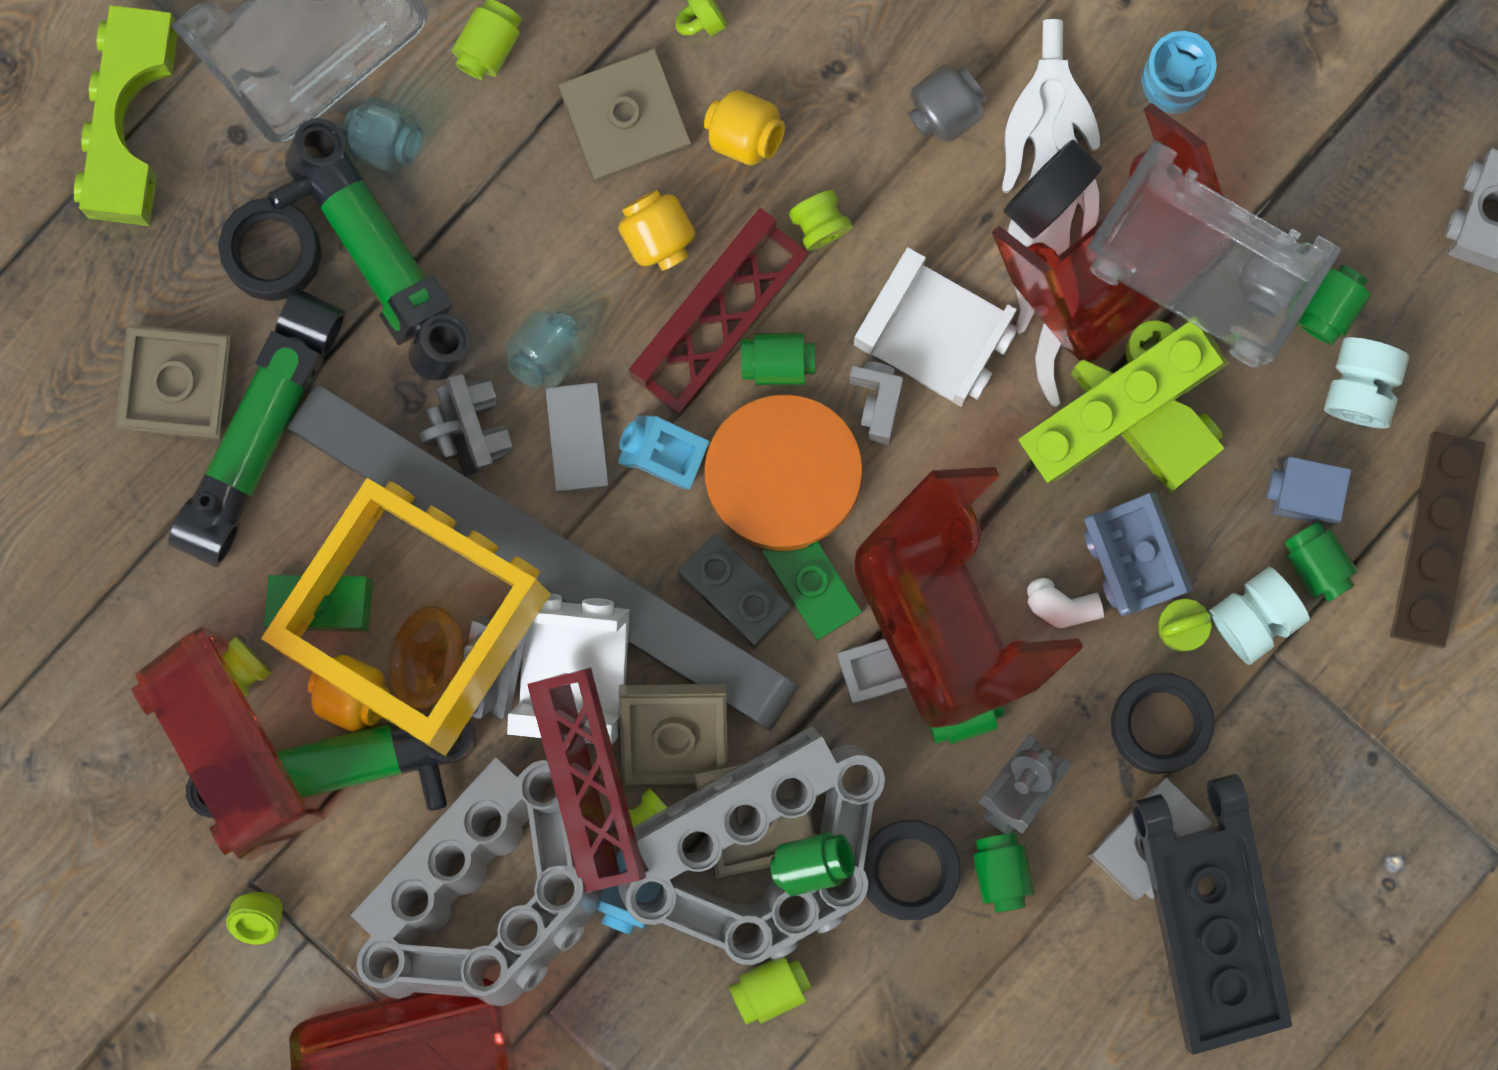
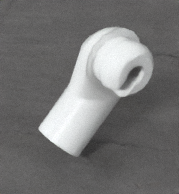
M1048 578L1035 579L1027 588L1028 604L1033 613L1054 627L1066 628L1104 618L1103 606L1098 592L1070 599L1054 588L1053 581Z

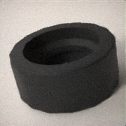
M1072 139L1052 156L1006 205L1004 213L1031 239H1034L1048 228L1079 197L1100 173L1102 166Z
M268 198L250 200L234 210L222 227L218 243L221 264L233 283L251 297L267 301L288 299L296 288L304 290L317 274L322 256L319 235L306 214L293 204L279 211L271 207ZM273 219L285 222L294 229L300 240L301 252L299 260L291 272L281 278L267 280L258 278L247 271L241 261L239 249L242 237L251 226L260 221Z
M1152 673L1133 682L1117 698L1111 714V735L1119 753L1133 767L1151 774H1172L1193 765L1207 751L1214 733V714L1206 694L1191 680L1174 673ZM1153 693H1169L1179 697L1188 705L1193 716V731L1189 741L1181 750L1170 755H1156L1146 751L1137 743L1132 733L1131 717L1136 705L1144 697Z
M900 820L881 828L867 844L863 869L868 879V892L866 896L881 913L898 920H922L939 913L953 899L961 880L960 858L953 842L938 827L921 820ZM902 839H917L927 843L937 853L941 863V878L937 888L928 897L917 902H904L892 897L883 888L879 878V862L883 852L891 844Z

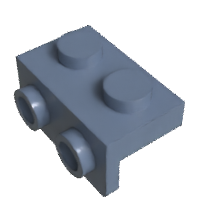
M1156 492L1148 493L1107 511L1084 517L1087 530L1084 532L1086 545L1091 555L1095 559H1099L1106 576V579L1103 580L1105 595L1112 607L1118 608L1121 616L1141 612L1194 591Z

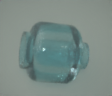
M373 96L364 100L357 108L351 109L343 124V134L346 137L347 149L352 158L384 171L394 172L403 168L404 165L412 164L419 155L423 145L424 131L419 126V120L415 112L379 97Z
M533 311L506 343V353L509 358L507 366L511 373L522 383L534 389H539L541 386L556 387L584 353L583 343L577 334L580 330L578 324L561 311H555L553 314L546 311Z

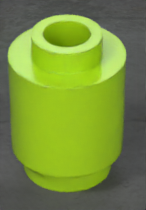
M486 0L482 7H476L451 49L452 53L458 58L455 65L467 75L478 80H482L485 74L496 77L520 36L518 27L522 22V18L515 11L495 0Z
M785 956L779 959H772L738 975L740 981L728 986L746 1025L756 1020L763 1024L807 1003L803 992L812 988L799 960L788 963Z

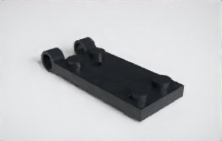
M1237 774L1212 779L1207 783L1208 800L1219 826L1174 838L1170 809L1161 794L1139 799L1132 803L1133 820L1144 846L1185 1047L1192 1055L1292 1027L1249 815L1248 797L1243 782ZM1207 875L1212 876L1214 888L1208 894H1200L1198 891L1199 880Z

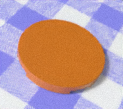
M774 395L747 403L733 412L721 424L713 436L707 451L704 476L709 500L715 512L734 535L759 548L773 551H793L809 547L808 545L825 538L846 522L854 510L860 495L862 462L854 435L835 412L809 398L795 395Z

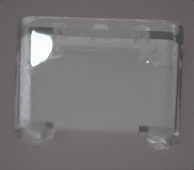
M247 0L228 15L217 3L205 2L192 7L175 21L171 27L263 136L271 142L281 143L293 138L301 124L306 120L318 118L414 39L423 29L427 21L428 12L422 0Z
M1154 139L1087 247L1086 256L1092 262L1090 271L1111 285H1118L1119 281L1231 346L1230 353L1242 363L1257 368L1260 363L1273 364L1332 270L1342 248L1318 235L1312 245L1303 242V244L1298 243L1301 233L1292 228L1289 234L1283 232L1197 181L1199 174L1190 168L1186 175L1183 176L1182 170L1172 164L1177 156V152Z

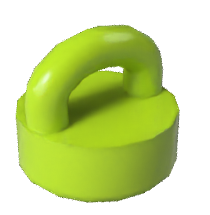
M687 0L689 5L682 9L675 19V28L683 36H691L705 29L710 37H714L727 28L726 25H728L715 0ZM697 16L696 19H694L693 21L689 22L693 17Z
M1190 599L1176 600L1167 605L1159 615L1157 623L1158 634L1163 643L1170 649L1178 652H1189L1202 646L1210 636L1212 627L1211 616L1206 608L1197 601Z
M248 892L240 895L230 905L226 920L228 931L236 939L247 944L261 945L273 941L278 935L283 903L275 895L266 892Z

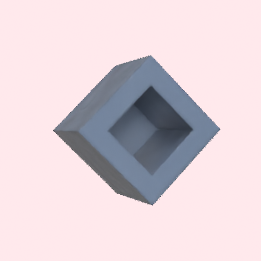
M1288 457L1281 463L1280 469L1272 468L1269 476L1266 499L1274 500L1271 514L1311 523L1320 521L1322 525L1334 527L1342 519L1351 469Z

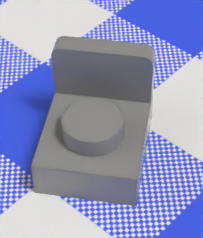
M865 361L863 368L852 366L850 384L878 390V396L867 395L861 425L870 427V442L889 446L902 391L903 377L894 375V367Z

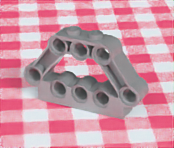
M813 726L807 728L634 826L633 829L646 878L619 885L618 890L625 907L635 920L648 925L663 923L723 948L733 961L741 965H753L769 957L771 959H779L790 954L799 946L798 941L814 931L824 933L840 925L845 920L844 914L862 903L868 892V879L863 869L874 801L880 797L884 789L885 776L882 767L865 749L857 745H843L830 751L822 735ZM856 764L864 765L865 773L862 781L852 787L843 786L842 777L845 771L850 766ZM789 778L799 779V790L793 798L788 800H778L776 798V790L781 782ZM825 791L827 792L820 834L829 832L833 836L844 835L851 845L855 860L854 874L848 877L845 885L836 890L821 889L796 895L803 898L802 906L797 913L791 916L779 915V908L782 902L791 896L783 888H779L774 881L766 888L763 899L749 905L747 903L734 904L674 878L686 870L702 872L712 868L720 859L722 850L734 843L750 845L758 842L765 836L769 823L781 816L785 818L804 816L812 809L816 796ZM741 805L753 807V816L747 824L740 827L729 824V817L736 807ZM699 831L707 834V841L701 850L695 853L682 851V843L690 833ZM648 882L661 884V891L653 901L642 903L636 900V893L643 884ZM746 922L756 924V932L750 940L743 943L732 940L733 933L740 924Z
M495 757L350 915L371 935L358 953L356 963L358 974L363 982L390 998H404L410 996L413 992L478 997L491 1006L501 1007L512 1003L524 991H531L538 986L548 972L547 965L560 951L569 950L580 940L584 933L583 926L592 917L597 908L598 894L597 890L584 893V884L582 878H578L557 796L546 803L541 801L545 788L553 784L546 760L532 763L517 776ZM501 816V826L498 831L492 836L485 837L484 829L488 821L494 817ZM529 820L537 872L534 888L535 895L525 906L512 907L504 913L499 921L498 936L489 946H480L473 950L416 946L415 944L424 934L437 933L445 927L450 919L451 905L460 895L474 893L482 886L486 880L487 865L496 855L509 854L518 847L522 840L523 826ZM464 855L465 863L462 870L457 875L449 877L448 869L451 862L455 858ZM574 884V895L571 900L564 905L557 906L556 897L559 890L565 885ZM428 895L429 901L425 911L413 917L412 908L415 901L421 896ZM531 924H537L538 931L535 939L528 945L520 946V935L524 928ZM398 956L399 964L395 973L388 978H383V968L390 958ZM500 963L501 972L499 978L492 985L484 987L483 978L485 972L492 965Z

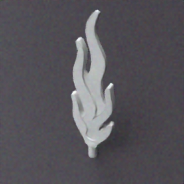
M1043 20L1042 60L1038 61L1037 70L1033 78L1021 93L1008 118L1004 136L1005 175L1001 187L1003 193H1009L1012 190L1019 176L1023 148L1028 139L1032 140L1035 148V160L1029 180L1067 142L1072 139L1077 142L1073 128L1078 130L1091 152L1097 151L1100 146L1098 125L1092 108L1074 81L1069 70L1068 60H1063V20ZM1095 179L1036 238L1031 239L1012 219L1007 233L1006 253L1020 310L1016 327L1019 328L1016 333L1018 335L1025 333L1034 314V285L1031 268L1036 256H1038L1044 270L1048 304L1036 350L1035 366L1040 387L1053 407L1060 405L1054 379V359L1074 319L1079 302L1077 282L1071 266L1069 252L1070 227L1078 203L1083 211L1081 248L1083 253H1089L1093 245L1094 231L1099 215V190Z

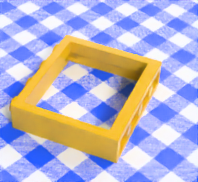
M366 478L261 639L281 654L446 756L551 593L537 580L541 572L525 560L514 556L510 563L495 555L499 549L495 543L474 530L471 531L468 537L455 531L453 528L457 522L438 508L430 505L425 513L412 505L415 496L396 483L389 480L386 486L382 487ZM385 510L513 586L428 717L301 639L314 619L315 615L313 614L325 595L329 596Z

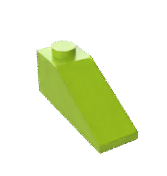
M1082 360L1074 367L1070 375L1086 393L1114 373ZM1175 400L1158 409L1121 435L1169 494H1172L1225 449L1219 442L1223 438L1222 432L1207 414L1202 413L1198 416L1191 407Z

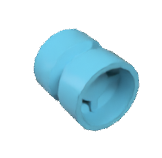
M1185 30L1171 32L1159 39L1150 52L1141 78L1143 93L1150 104L1160 111L1177 114L1185 113L1200 103L1214 79L1217 68L1215 52L1209 42L1200 35Z

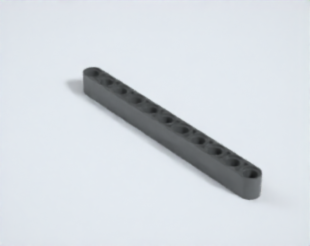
M315 384L287 429L365 479L369 478L382 487H385L389 480L401 486L415 496L412 505L425 513L430 505L446 513L457 522L453 529L465 537H468L472 530L483 535L499 547L495 555L510 563L514 556L525 560L541 572L537 580L550 593L562 596V602L582 604V600L600 598L613 601L614 608L630 609L628 644L692 684H726L727 706L768 731L773 729L799 686L787 677L325 388Z

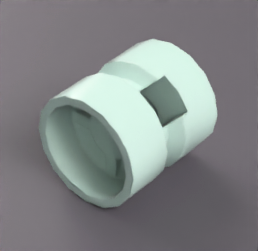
M1344 338L1335 367L1341 373V378L1331 382L1323 410L1333 417L1357 425L1379 429L1389 428L1398 398L1392 393V389L1402 385L1410 356L1396 347L1364 338Z
M1270 566L1244 584L1245 594L1243 596L1232 593L1209 610L1211 619L1222 637L1248 665L1255 662L1274 647V637L1276 635L1287 638L1310 621L1309 614L1299 597L1284 578Z

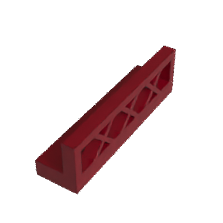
M761 207L628 369L630 377L678 416H680L809 256V252L776 227L777 220ZM769 239L793 256L780 272L762 274L758 272L757 254ZM750 262H752L753 275L740 276ZM772 281L761 295L760 282ZM754 283L756 302L748 312L726 314L724 294L732 285ZM719 302L721 315L707 316ZM740 321L730 335H728L727 322ZM722 323L724 342L717 351L694 354L692 334L698 326ZM687 341L688 355L675 356ZM708 361L696 375L695 362ZM689 363L691 383L678 399L655 382V379L667 365Z
M591 667L528 683L529 694L578 878H582L584 893L636 882L646 878ZM577 682L584 703L579 715L570 685ZM587 719H588L590 728H588L587 726H585V723H586ZM585 739L595 745L598 758L593 767ZM601 772H602L603 780H601L600 778H598ZM598 791L606 795L610 802L611 812L607 819L605 818ZM614 825H616L617 833L612 830ZM612 844L622 849L627 871L619 872Z

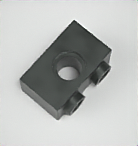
M716 533L678 570L679 577L754 649L791 613L792 606Z

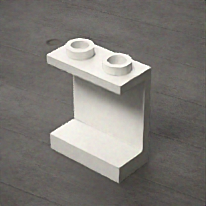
M907 247L855 335L854 346L962 407L968 395L978 400L993 372L985 368L994 351L1004 355L1019 328L1011 324L1017 309L1007 305L1004 311L924 266L926 257Z
M551 593L525 633L521 658L523 663L521 666L520 702L508 714L507 734L541 738L527 686L528 683L591 667L611 745L620 736L619 685H626L630 609L614 608L613 601L600 598L582 600V604L562 602V596ZM577 682L570 685L579 715L584 703ZM587 719V721H586V723H585V726H587L588 728H590L589 722H588V719ZM585 739V742H586V743L593 744V743H591L590 741H588L587 739Z

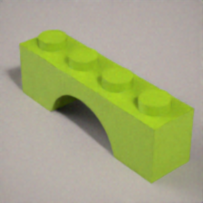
M109 5L107 21L101 20L99 23L97 50L102 51L100 71L94 70L92 72L89 84V99L95 102L92 121L84 123L81 138L82 151L87 152L85 171L77 173L74 183V201L80 203L79 209L89 219L150 226L158 176L148 164L130 153L124 136V120L131 101L139 91L156 80L173 76L180 25L172 13Z
M1192 319L1023 435L1018 441L1047 483L1057 482L1098 454L1131 427L1166 404L1186 394L1230 363L1201 320Z

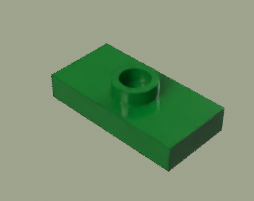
M818 542L808 545L809 547L793 551L764 549L762 555L816 641L821 640L862 614Z
M268 575L264 617L265 628L268 629L302 576ZM341 576L329 596L325 595L313 614L315 617L306 631L368 632L373 580L367 576Z

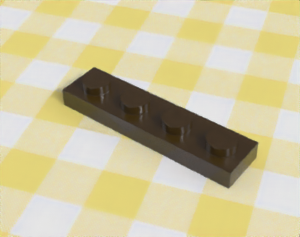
M1435 431L1430 434L1390 638L1441 649L1446 646L1486 442Z

